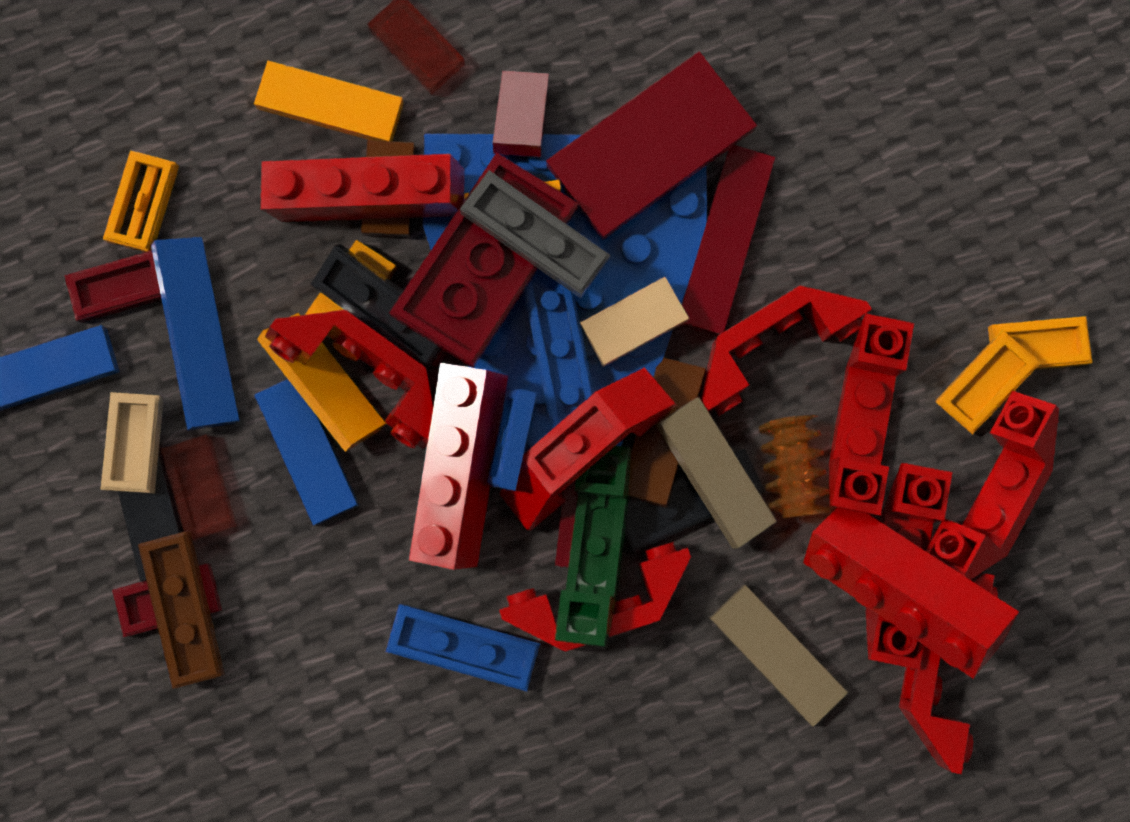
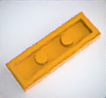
M268 60L254 102L258 110L371 141H393L404 104L403 98Z
M296 313L292 316H300V314ZM269 328L260 333L257 338L258 342L345 452L380 431L386 424L323 343L319 345L305 365L298 360L290 363L279 357L269 347L272 342L265 338Z

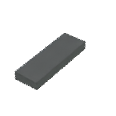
M491 171L487 172L460 208L461 215L579 298L584 295L610 258V255Z

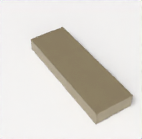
M699 397L691 400L655 424L732 549L740 548L777 522Z
M742 585L709 617L719 630L812 727L848 693L746 585Z

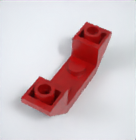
M798 286L717 336L712 344L700 400L708 412L714 409L718 416L743 402L739 393L744 391L749 386V383L730 354L734 352L738 359L751 353L763 344L759 336L774 327L778 334H781L802 321L803 317L799 313L800 311L804 312L822 342L833 335H836L839 342L860 329L862 323L860 319L872 310L871 306L864 300Z
M347 310L277 318L273 321L265 338L272 342L269 345L271 350L287 362L294 363L298 360L305 365L328 335L335 341L333 343L334 348L343 356L353 361H357L360 358L375 369L373 375L381 383L394 390H397L398 387L403 389L405 393L384 422L393 428L391 431L392 436L405 446L415 449L416 446L422 449L427 447L433 414V402L426 367Z
M865 314L846 366L829 459L830 506L881 516L889 471L888 466L881 465L896 376L906 371L914 323L871 314Z
M645 367L596 391L523 454L516 491L501 489L500 496L528 531L533 530L566 501V498L561 493L628 434L633 432L641 437L676 407L677 404Z
M1015 391L1011 392L990 431V434L1003 447L1000 456L963 524L960 525L945 518V521H942L926 552L970 580L1008 556L1053 471L1059 417L1057 405Z
M901 463L883 508L881 523L926 551L931 541L933 523L945 521L952 472ZM866 607L868 659L920 670L924 645L914 638L903 634L895 625Z
M674 542L646 550L648 560L640 562L638 565L650 600L642 603L638 594L616 601L609 637L660 621L691 558L688 548L676 551ZM535 588L527 589L507 596L509 606L499 609L502 620L564 652L585 645L555 641L557 624L547 593L537 596Z
M980 573L971 579V581L998 598L997 588L993 586L995 575ZM924 646L920 670L908 667L905 669L899 708L938 766L952 773L962 774L963 764L969 762L973 751V736L969 733L970 724L958 719L931 714L932 705L936 706L939 703L942 693V678L937 676L940 656Z

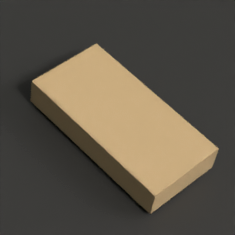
M663 277L580 322V326L602 366L605 367L688 321L689 317L666 277Z
M110 393L101 490L155 494L164 397L159 395Z

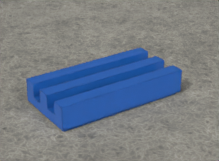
M516 389L506 393L487 480L488 486L516 491L536 392Z

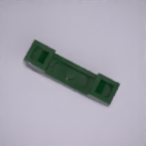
M614 446L576 479L574 491L578 494L566 590H561L555 641L606 647L616 602L624 547L630 480L631 449L629 447Z

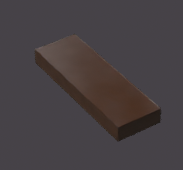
M663 358L656 367L654 378L677 406L662 419L691 400L700 397L706 376V368ZM655 425L641 437L638 435L635 437L630 454L628 498L668 508L680 464Z
M191 531L138 544L172 689L225 675Z

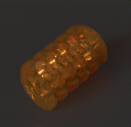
M818 415L774 419L760 425L758 428L761 435L773 437V440L763 444L760 448L762 453L776 456V459L764 464L763 471L778 475L777 479L765 485V490L780 495L781 498L769 503L767 506L770 511L783 514L782 518L831 513V508L816 504L817 499L829 494V489L814 485L813 483L814 480L827 474L826 469L811 465L812 460L824 455L823 449L810 447L808 443L822 435L821 430L806 427V422L818 417Z

